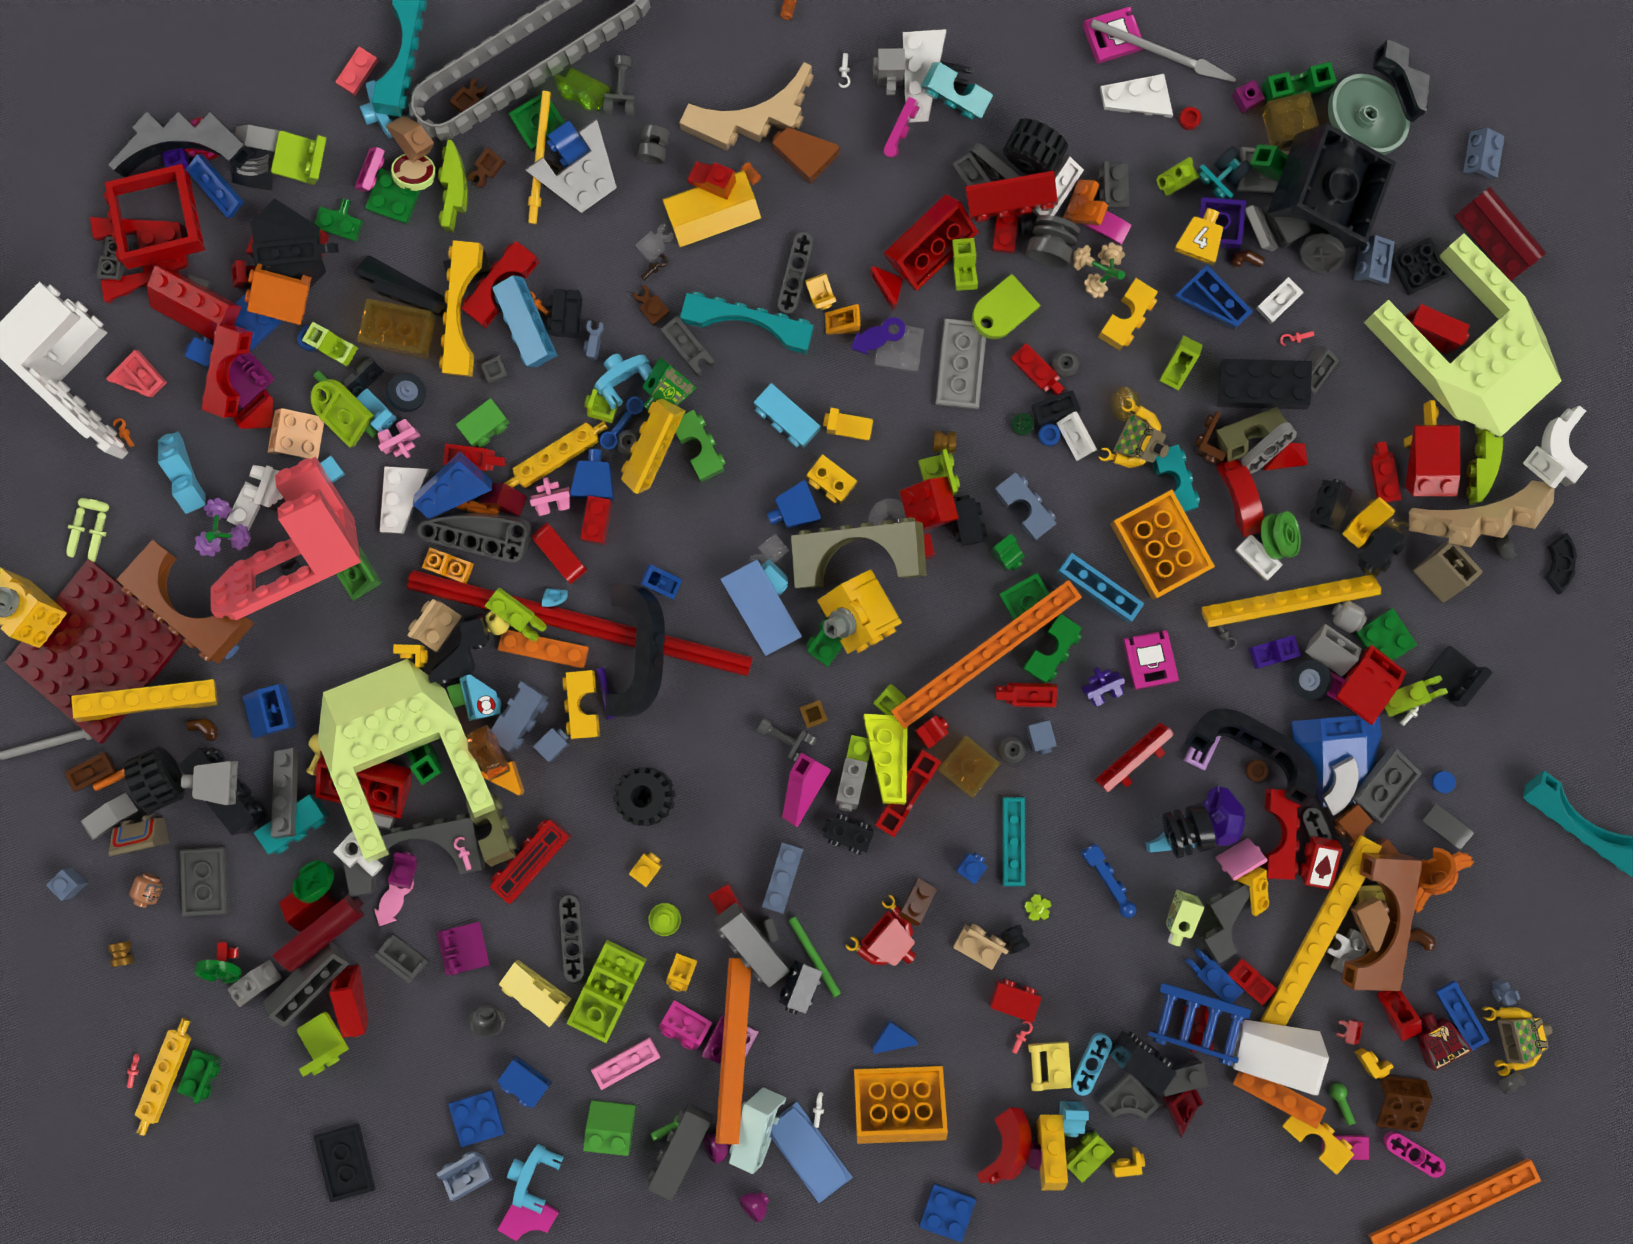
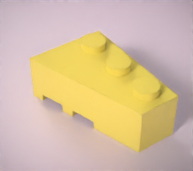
M519 960L514 962L499 983L502 987L501 990L506 995L514 997L524 1008L531 1011L549 1028L572 999Z

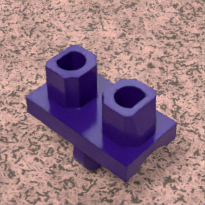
M1096 667L1093 669L1095 675L1088 678L1090 683L1081 687L1083 694L1097 707L1104 704L1103 693L1107 691L1110 692L1113 698L1123 695L1122 684H1125V681L1117 671L1110 673L1109 669L1101 672Z

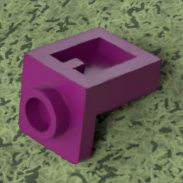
M394 852V863L388 878V884L410 889L418 867L417 859L409 852Z

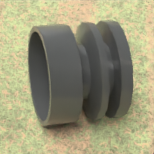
M1037 216L1036 226L1032 232L1036 237L1030 238L1026 255L1033 261L1049 267H1069L1074 252L1071 247L1077 243L1076 238L1080 233L1079 226L1057 216Z

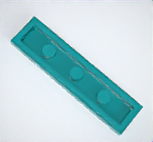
M1002 797V886H1025V797Z

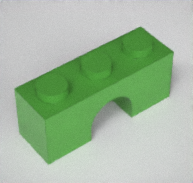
M692 410L684 414L676 434L681 444L694 440L702 445V451L699 456L690 460L702 483L724 472L723 465L726 463L720 452L716 454L713 448L716 443L711 433L706 435L703 429L706 423L702 415H696L695 411Z

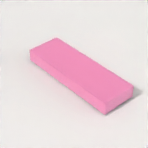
M651 1037L594 1067L591 1069V1072L600 1089L603 1090L654 1062L661 1056Z

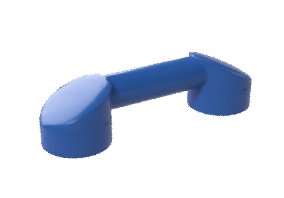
M639 397L629 398L626 403L625 413L613 429L601 435L600 444L603 448L610 450L616 447L619 433H621L633 415H638L642 412L644 404Z

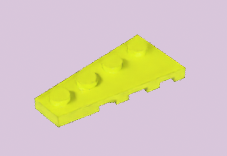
M864 714L863 719L882 802L887 804H906L908 727L903 729L894 715Z

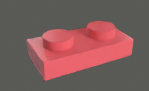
M358 47L335 81L336 84L356 96L379 60L361 47Z

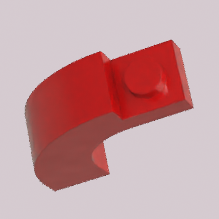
M1238 459L1216 464L1217 472L1231 495L1235 511V524L1243 537H1247L1261 532L1264 519L1262 504L1247 466H1242Z
M1010 1107L994 1119L1002 1136V1150L994 1163L976 1174L980 1183H990L993 1185L1001 1180H1013L1024 1169L1030 1155L1032 1137L1028 1119L1022 1108Z

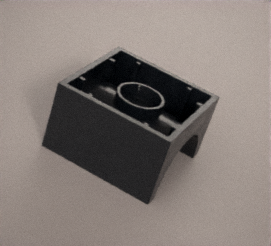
M1328 123L1296 133L1267 214L1273 218L1291 217L1316 224L1337 238L1344 248L1367 244L1396 162Z

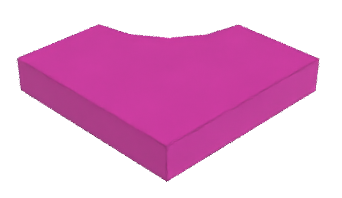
M535 1203V1205L543 1208L541 1214H538L523 1206L519 1208L511 1205L498 1231L515 1241L529 1231L540 1230L547 1233L559 1210L547 1203L544 1206Z

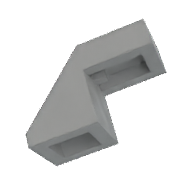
M253 125L236 127L235 135L247 147L274 151L275 153L279 130Z
M124 793L105 803L81 820V824L91 839L94 840L111 831L119 822L136 814L138 810L127 793Z

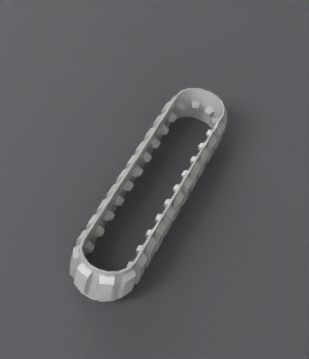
M583 0L545 1L537 6L533 12L526 13L517 19L518 21L514 24L504 27L495 36L485 39L481 42V45L471 48L463 53L462 57L452 60L444 65L443 69L433 72L424 81L417 84L411 93L412 101L408 104L410 117L424 128L430 138L436 137L441 141L454 139V136L460 133L463 134L473 128L472 125L475 123H481L490 117V114L494 111H499L509 105L508 102L515 98L517 100L525 95L530 88H536L545 82V79L549 76L558 74L564 70L563 67L568 64L572 65L580 60L581 56L585 53H591L600 47V44L604 41L608 42L618 35V32L623 29L627 30L635 25L636 21L641 17L644 18L651 8L649 0H635L633 4L451 120L440 124H434L429 119L426 121L422 120V116L425 115L424 104L433 95Z

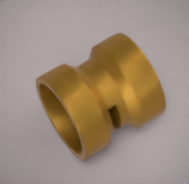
M934 431L933 452L940 453L943 449H947L948 453H955L956 431H949L947 435L941 431Z
M131 940L108 945V951L113 956L110 960L111 967L134 963L133 955L129 954L132 948Z

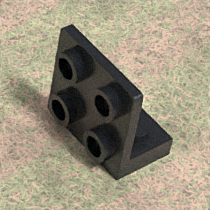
M1448 646L1425 674L1423 681L1441 676L1442 681L1440 683L1430 686L1434 690L1446 688L1448 693L1443 695L1444 698L1456 707H1466L1493 672L1487 667H1477L1452 646Z

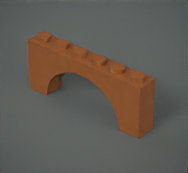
M152 540L116 579L123 585L120 589L130 597L134 594L138 598L136 602L146 610L148 608L153 610L154 612L151 615L162 623L165 620L169 624L167 629L176 636L179 634L184 636L185 638L182 641L192 649L197 647L200 650L198 655L207 662L213 660L219 664L255 623L247 616L238 620H231L228 616L223 618H216L215 616L190 618L181 615L171 603L167 590L168 575L177 558Z
M1365 852L1362 854L1359 874L1372 881H1376L1382 888L1389 909L1387 914L1390 922L1379 951L1369 950L1357 959L1345 961L1341 982L1353 990L1400 991L1415 900L1418 893L1419 877L1422 870V861L1415 857L1404 854Z

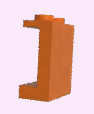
M257 264L256 269H251L248 282L252 283L251 290L247 289L245 302L248 303L247 311L301 325L312 277L303 275L301 280L262 270V264Z

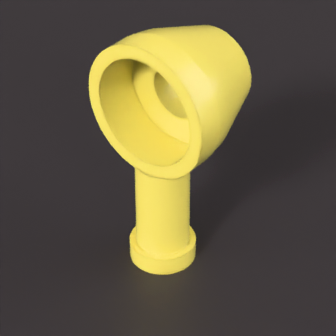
M492 611L486 615L488 632L494 635H501L508 630L510 624Z
M314 734L308 744L315 755L306 772L316 776L317 762L322 756L318 743V734Z

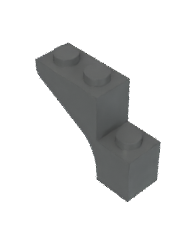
M1238 881L1229 885V890L1226 892L1213 894L1210 897V901L1206 903L1219 927L1213 926L1207 929L1201 940L1213 960L1217 963H1221L1238 953L1232 941V926L1250 896V887Z

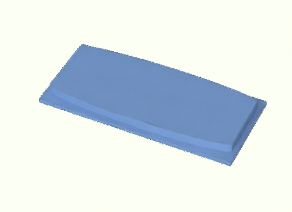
M758 559L720 578L765 656L802 637Z
M797 1101L777 1116L779 1120L777 1125L772 1124L770 1137L818 1203L822 1202L853 1178L819 1130L813 1127L814 1123Z

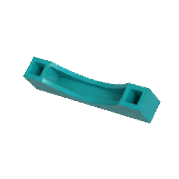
M427 0L392 1L394 14L402 28V45L398 58L392 68L375 84L372 98L375 113L401 117L402 110L407 107V96L405 95L406 90H410L411 76L409 75L410 70L415 68V57L413 55L414 50L417 51L419 48V37L417 36L418 31H422L423 18L421 16L422 12H426Z
M700 292L686 293L680 316L684 324L700 328L722 321L737 320L749 322L772 333L786 350L806 355L808 354L814 331V325L810 324L811 322L800 318L798 321L789 319L788 315L777 313V315L768 314V311L765 309H749L743 303L735 302L734 305L729 304L723 298H706Z
M1545 770L1525 784L1523 798L1530 805L1538 808L1546 817L1553 819L1565 831L1575 835L1583 844L1590 846L1598 852L1601 857L1612 862L1620 871L1633 877V836L1607 831L1586 820L1569 803L1562 783Z

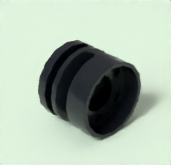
M1202 803L1187 806L1185 808V818L1179 809L1174 810L1173 814L1171 812L1163 813L1165 837L1176 858L1184 857V851L1187 855H1192L1193 843L1199 852L1216 847L1212 822Z

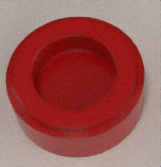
M1186 107L1180 113L1178 122L1183 129L1193 130L1201 122V113L1195 107Z

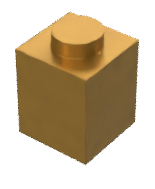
M820 700L800 707L807 729L828 721Z

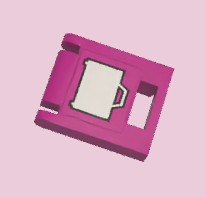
M1131 7L1090 18L1083 22L1082 26L1097 64L1143 50V48L1101 32L1106 47L1100 49L1095 37V33L1098 30L1090 28L1092 20L1095 19L1142 38L1134 15H1129L1132 13Z
M1167 630L1161 632L1162 639H1160L1159 632L1131 637L1133 645H1130L1129 638H1123L1134 690L1179 681ZM1163 671L1164 679L1145 682L1144 674Z

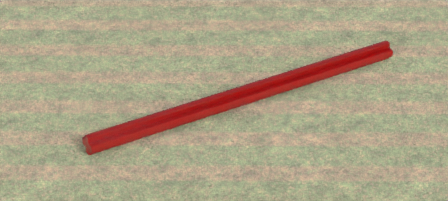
M414 570L409 575L407 585L409 590L487 610L489 609L485 605L495 593L492 590ZM512 596L534 612V615L546 625L636 648V627L554 606L542 607V603ZM664 635L665 656L748 677L753 660L752 657Z

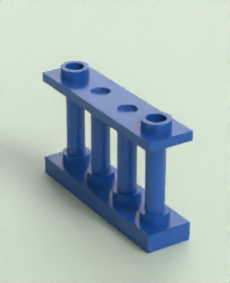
M1162 983L1160 992L1165 993L1164 998L1166 999L1157 1032L1149 1031L1148 1036L1153 1037L1152 1041L1162 1045H1166L1167 1041L1219 1058L1220 1063L1232 1066L1233 1062L1238 1063L1239 1058L1232 1056L1241 1021L1244 1022V1018H1250L1252 1009ZM1181 998L1187 1000L1186 1004L1188 1006L1180 1037L1177 1039L1166 1035L1174 1001ZM1200 1004L1208 1006V1011H1210L1201 1046L1188 1042L1196 1008H1199ZM1222 1011L1231 1013L1230 1018H1232L1223 1053L1210 1049L1218 1016L1222 1014Z

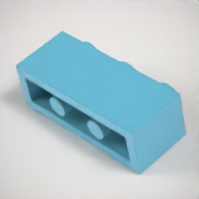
M772 383L754 401V406L756 407L754 411L761 418L765 419L767 417L773 422L771 426L777 432L781 433L783 431L788 435L787 440L796 448L800 446L804 449L820 431V425Z

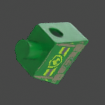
M660 357L643 384V389L651 395L643 406L649 410L651 404L660 399H665L678 406L697 387Z

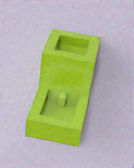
M974 238L953 239V270L956 291L978 289L976 273L977 255Z
M315 322L311 323L302 339L303 342L347 367L358 350L355 345L336 336Z

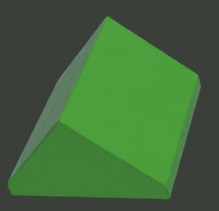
M360 546L361 563L336 574L352 601L382 584V581Z

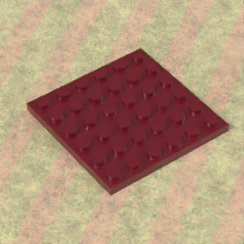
M88 559L55 599L54 602L65 610L67 614L48 637L47 641L40 648L21 642L6 660L5 664L93 739L103 744L127 714L100 720L77 722L73 718L71 696L149 687L184 643L182 640L185 637L181 634L176 636L167 629L169 624L165 620L161 623L151 615L154 612L150 608L146 610L136 602L138 598L134 594L132 597L127 595L120 589L123 586L95 562Z

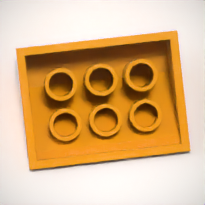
M1173 490L1162 494L1110 523L1152 600L1215 567Z
M943 1066L854 1069L857 1144L947 1140L948 1129Z

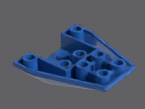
M1359 715L1291 721L1293 741L1308 754L1316 769L1318 779L1316 794L1322 807H1327L1322 794L1330 788L1333 782L1334 773L1332 766L1352 756L1358 768L1357 788L1375 767L1382 735L1380 716L1372 725L1360 718ZM1351 799L1348 805L1357 803L1353 799Z

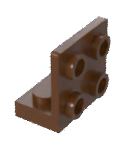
M1388 1075L1381 1078L1380 1084L1384 1100L1376 1121L1377 1127L1420 1132L1432 1102L1427 1081Z

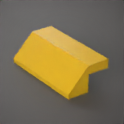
M744 170L735 173L736 183L727 200L698 187L662 199L680 247L761 218Z

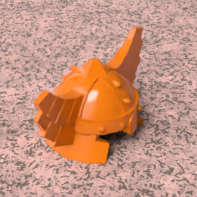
M1433 848V858L1427 861L1421 860L1422 870L1414 906L1415 913L1423 909L1431 895H1440L1452 891L1458 880V871L1471 867L1474 863L1472 856L1461 852L1451 855L1450 852L1442 848Z

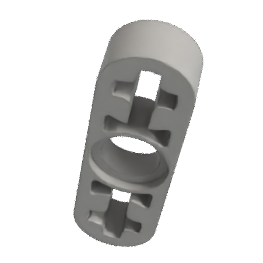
M1290 423L1280 424L1243 456L1240 463L1242 466H1247L1250 474L1257 472L1296 438L1297 432Z

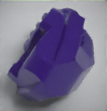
M1215 786L1207 793L1208 799L1203 802V805L1212 822L1216 845L1228 846L1236 843L1242 835L1246 824L1244 823L1245 809L1229 789Z

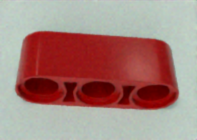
M548 522L531 535L534 542L570 584L588 571Z

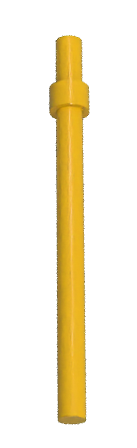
M542 91L535 162L542 157L544 158L551 92ZM533 177L531 196L528 197V206H530L529 224H537L538 207H541L542 200L540 198L541 182Z

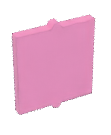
M1249 838L1215 857L1222 866L1223 872H1227L1234 881L1268 861L1262 854L1260 847L1255 846Z

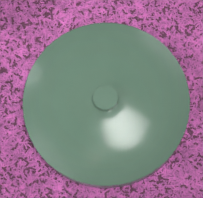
M1369 74L1351 75L1342 80L1329 97L1328 115L1331 125L1379 153L1387 155L1393 152L1406 139L1410 121L1405 118L1395 89L1383 79Z

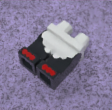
M253 465L249 476L261 480L259 488L246 484L242 496L254 501L253 504L278 513L277 508L286 502L275 484V475L280 470L267 465L266 468Z

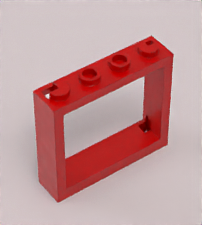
M183 164L105 182L106 191L104 192V198L110 208L107 214L114 230H111L112 238L117 243L115 255L117 260L121 261L127 269L205 251L190 174ZM177 181L188 237L129 251L118 195Z

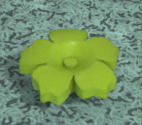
M1034 894L1030 898L1031 902H1025L1026 912H1030L1029 919L1034 921L1039 920L1040 917L1043 920L1049 918L1050 911L1047 908L1052 906L1050 900L1046 898L1041 900L1040 894Z

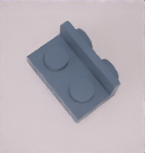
M1373 235L1369 237L1367 244L1358 245L1354 280H1369L1380 285L1389 284L1395 242Z

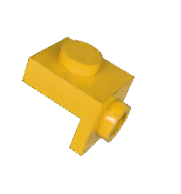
M825 273L805 280L812 304L816 309L824 310L830 308L832 303L836 302Z

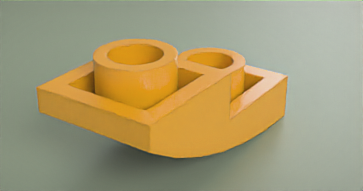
M429 547L422 568L467 584L474 564Z

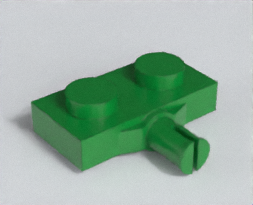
M342 198L339 210H330L320 206L314 224L321 227L320 229L327 233L357 242L363 221L347 214L351 201Z

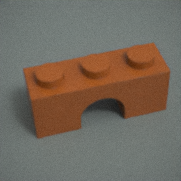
M1351 804L1332 820L1336 825L1334 828L1337 833L1350 841L1349 847L1353 849L1360 835L1364 837L1365 829L1373 822L1358 804ZM1380 838L1375 842L1382 846L1379 853L1400 854L1388 839Z

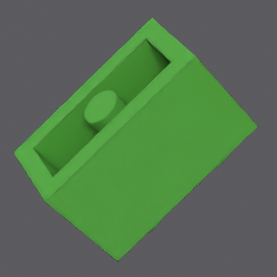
M490 398L459 421L456 426L473 447L482 448L490 442L489 438L494 434L499 435L504 432L510 422Z

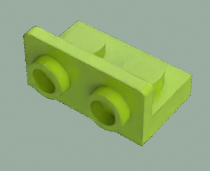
M1095 1130L1092 1133H1086L1080 1140L1081 1144L1075 1149L1071 1148L1066 1153L1067 1168L1082 1183L1114 1153L1113 1149Z

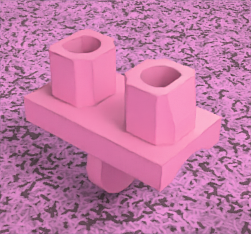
M406 419L396 424L400 434L395 437L392 436L389 429L377 434L381 443L378 446L382 452L387 455L393 451L395 457L403 454L406 458L411 457L409 450L415 447L411 441L421 436L418 430L412 427Z
M548 477L543 478L544 485L537 486L538 493L546 492L532 495L530 499L531 506H535L538 515L549 514L551 511L548 502L556 501L559 511L569 509L570 487L552 491V489L559 488L558 481L550 483Z

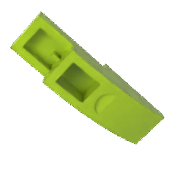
M448 140L447 146H444L442 150L443 167H440L438 172V180L447 189L443 192V203L445 204L444 210L440 211L439 224H441L444 231L454 233L457 212L466 213L468 188L461 156L453 141Z
M1475 427V433L1478 434V443L1475 446V454L1478 458L1470 461L1466 469L1467 477H1469V486L1466 492L1469 505L1481 503L1489 493L1497 476L1503 451V437H1495L1489 430H1482Z

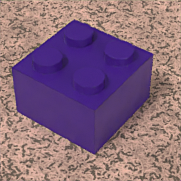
M1202 197L1199 204V218L1203 219L1207 208L1219 212L1215 224L1223 227L1219 248L1239 249L1242 245L1246 200Z

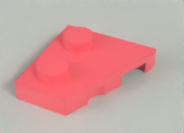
M134 350L106 378L109 382L119 384L147 397H153L167 383L139 350Z

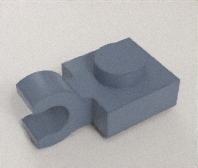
M588 321L586 328L591 335L589 336V341H585L584 353L589 361L597 362L601 344L600 338L604 331V325L600 322L599 328L592 330V321Z
M1498 979L1492 982L1494 988L1492 993L1497 1002L1510 1006L1516 1004L1515 999H1521L1518 990L1511 989L1507 981Z

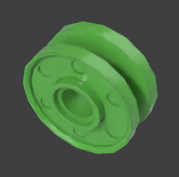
M1285 511L1278 515L1273 513L1264 517L1261 526V538L1267 555L1274 560L1283 557H1295L1300 550L1301 544L1300 529L1295 516L1291 512Z

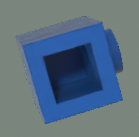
M194 337L187 344L184 357L209 368L210 354L213 350L214 341L205 337L202 340Z
M967 852L955 870L970 882L976 884L988 866L984 864L986 859L978 853L974 852L971 855Z

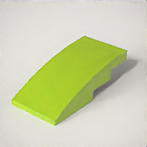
M607 940L580 993L567 1024L607 1043L647 959Z

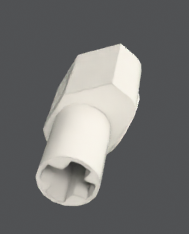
M353 831L333 851L349 868L358 863L372 877L383 867L378 860L370 863L365 861ZM352 842L358 846L356 854L350 852L349 846Z

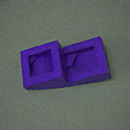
M1295 635L1248 648L1255 669L1301 656Z

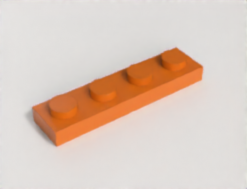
M507 630L501 634L498 650L585 669L589 647L539 637L535 642L529 640L523 633Z
M1241 1071L1238 1072L1233 1082V1085L1316 1129L1327 1109L1281 1084Z

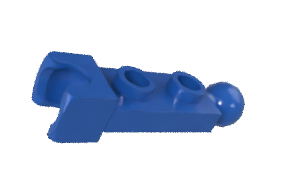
M1094 843L1085 848L1080 854L1088 866H1094L1115 901L1119 903L1120 915L1124 918H1132L1136 914V906L1133 902L1127 901V897L1124 894L1127 890L1120 880L1116 882L1112 876L1115 872L1108 862H1103L1106 857L1099 846Z

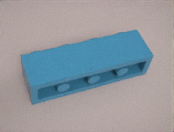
M512 275L492 287L495 293V301L500 305L503 311V319L509 325L512 332V340L520 350L522 362L527 367H539L557 357L556 350L524 277Z
M1073 553L1066 557L1056 572L1066 581L1070 580L1073 586L1126 623L1132 622L1145 604Z

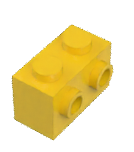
M823 454L806 475L809 480L807 483L817 491L819 488L826 493L825 497L834 504L836 502L842 504L857 484L856 479Z

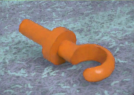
M530 291L537 309L548 316L550 311L541 305V300H535V294Z
M121 418L115 419L113 426L119 421L122 422L121 427H119L120 438H124L128 446L133 447L134 443L129 436L130 431L125 429V420Z

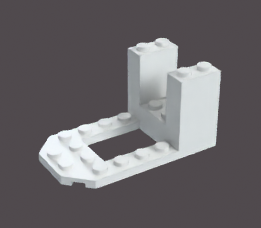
M39 282L0 322V359L86 439L91 436L98 442L97 447L102 451L123 459L128 454V451L124 447L125 444L116 437L117 432L109 425L105 426L101 423L100 420L102 418L93 410L89 412L84 407L86 403L77 395L73 397L69 393L71 389L61 381L107 334L102 328L104 324L96 316L90 317L86 313L88 311L87 307L81 302L77 301L75 303L70 299L63 301L59 297L61 293L51 284L46 286Z

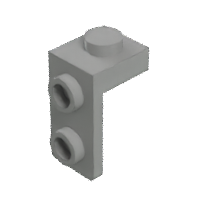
M851 758L845 759L835 805L839 806L840 810L851 812L852 809H857L867 766L866 762Z
M271 960L247 973L229 987L228 991L236 1004L241 1007L261 991L278 982L282 977Z

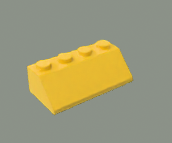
M665 399L656 400V402L651 404L648 410L650 416L647 422H643L639 430L641 436L632 445L630 453H632L631 458L624 463L621 470L623 472L621 480L636 494L650 489L686 411Z

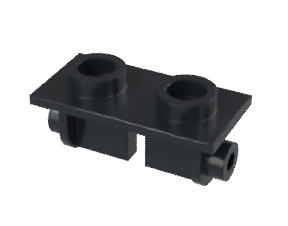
M371 357L365 358L355 369L358 374L355 376L351 373L340 383L357 398L378 379L384 370Z

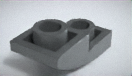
M106 236L104 256H99L97 278L121 280L125 265L116 258L115 250L117 249V243L114 242L112 237ZM127 239L128 249H130L131 242L129 239Z
M1437 804L1423 819L1425 824L1460 850L1474 835L1472 830Z

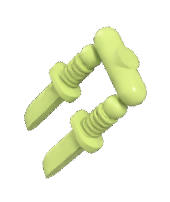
M80 498L78 500L80 507L76 510L73 525L68 524V529H71L66 552L69 557L75 556L80 533L85 531V528L81 527L84 519L83 515L85 514L84 508L100 511L97 515L95 530H89V533L93 535L88 551V559L95 562L102 536H106V532L102 531L106 519L104 512L109 510V505L93 499Z

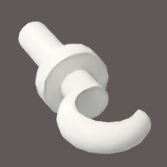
M843 53L842 67L839 68V72H842L841 77L846 78L848 83L846 85L838 83L841 88H847L850 85V78L847 76V73L850 72V68H847V53Z
M1419 706L1407 711L1408 714L1400 722L1402 726H1405L1412 717L1416 718L1418 716Z
M822 1092L818 1093L816 1108H813L815 1113L813 1127L819 1128L820 1115L824 1113V1109H822Z

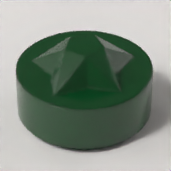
M1020 413L1012 420L1011 427L1015 434L1025 436L1032 431L1034 421L1030 415Z

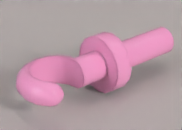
M458 837L454 841V847L461 852L458 856L463 859L466 871L471 870L468 859L470 852L466 851L465 847L459 848L457 846L458 840L465 839L464 837Z

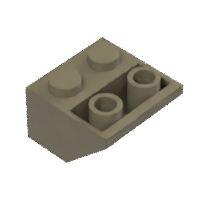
M1449 541L1443 542L1412 571L1441 603H1445L1461 592L1483 573L1479 566L1459 545L1450 544Z

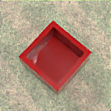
M948 476L931 478L899 491L906 518H915V521L923 523V531L959 519Z

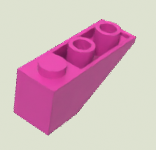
M801 752L790 771L782 818L798 827L831 769Z

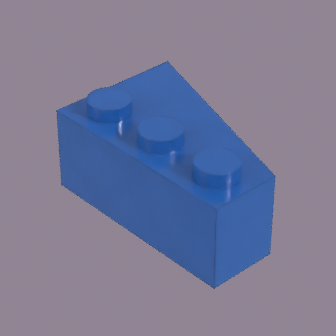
M1208 265L1173 297L1174 300L1233 330L1253 312Z
M459 452L414 494L413 506L428 519H431L491 491L492 479L463 453Z

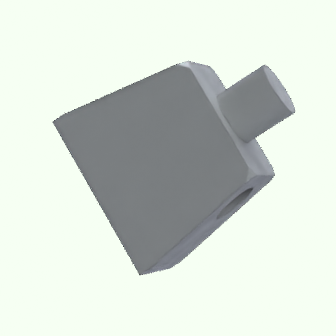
M238 761L194 766L193 775H182L181 787L193 788L192 797L194 799L223 805L236 804Z

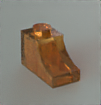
M488 725L467 734L468 751L490 781L510 772V766L502 754L498 739Z

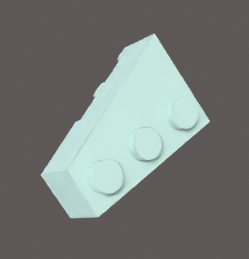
M763 1087L751 1099L742 1104L739 1145H731L729 1164L751 1174H754L762 1166L772 1139L769 1137L772 1124L777 1125L779 1117H776L778 1108L785 1104L786 1097Z

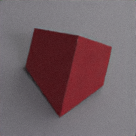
M1197 1089L1162 1097L1181 1138L1198 1107L1203 1105Z

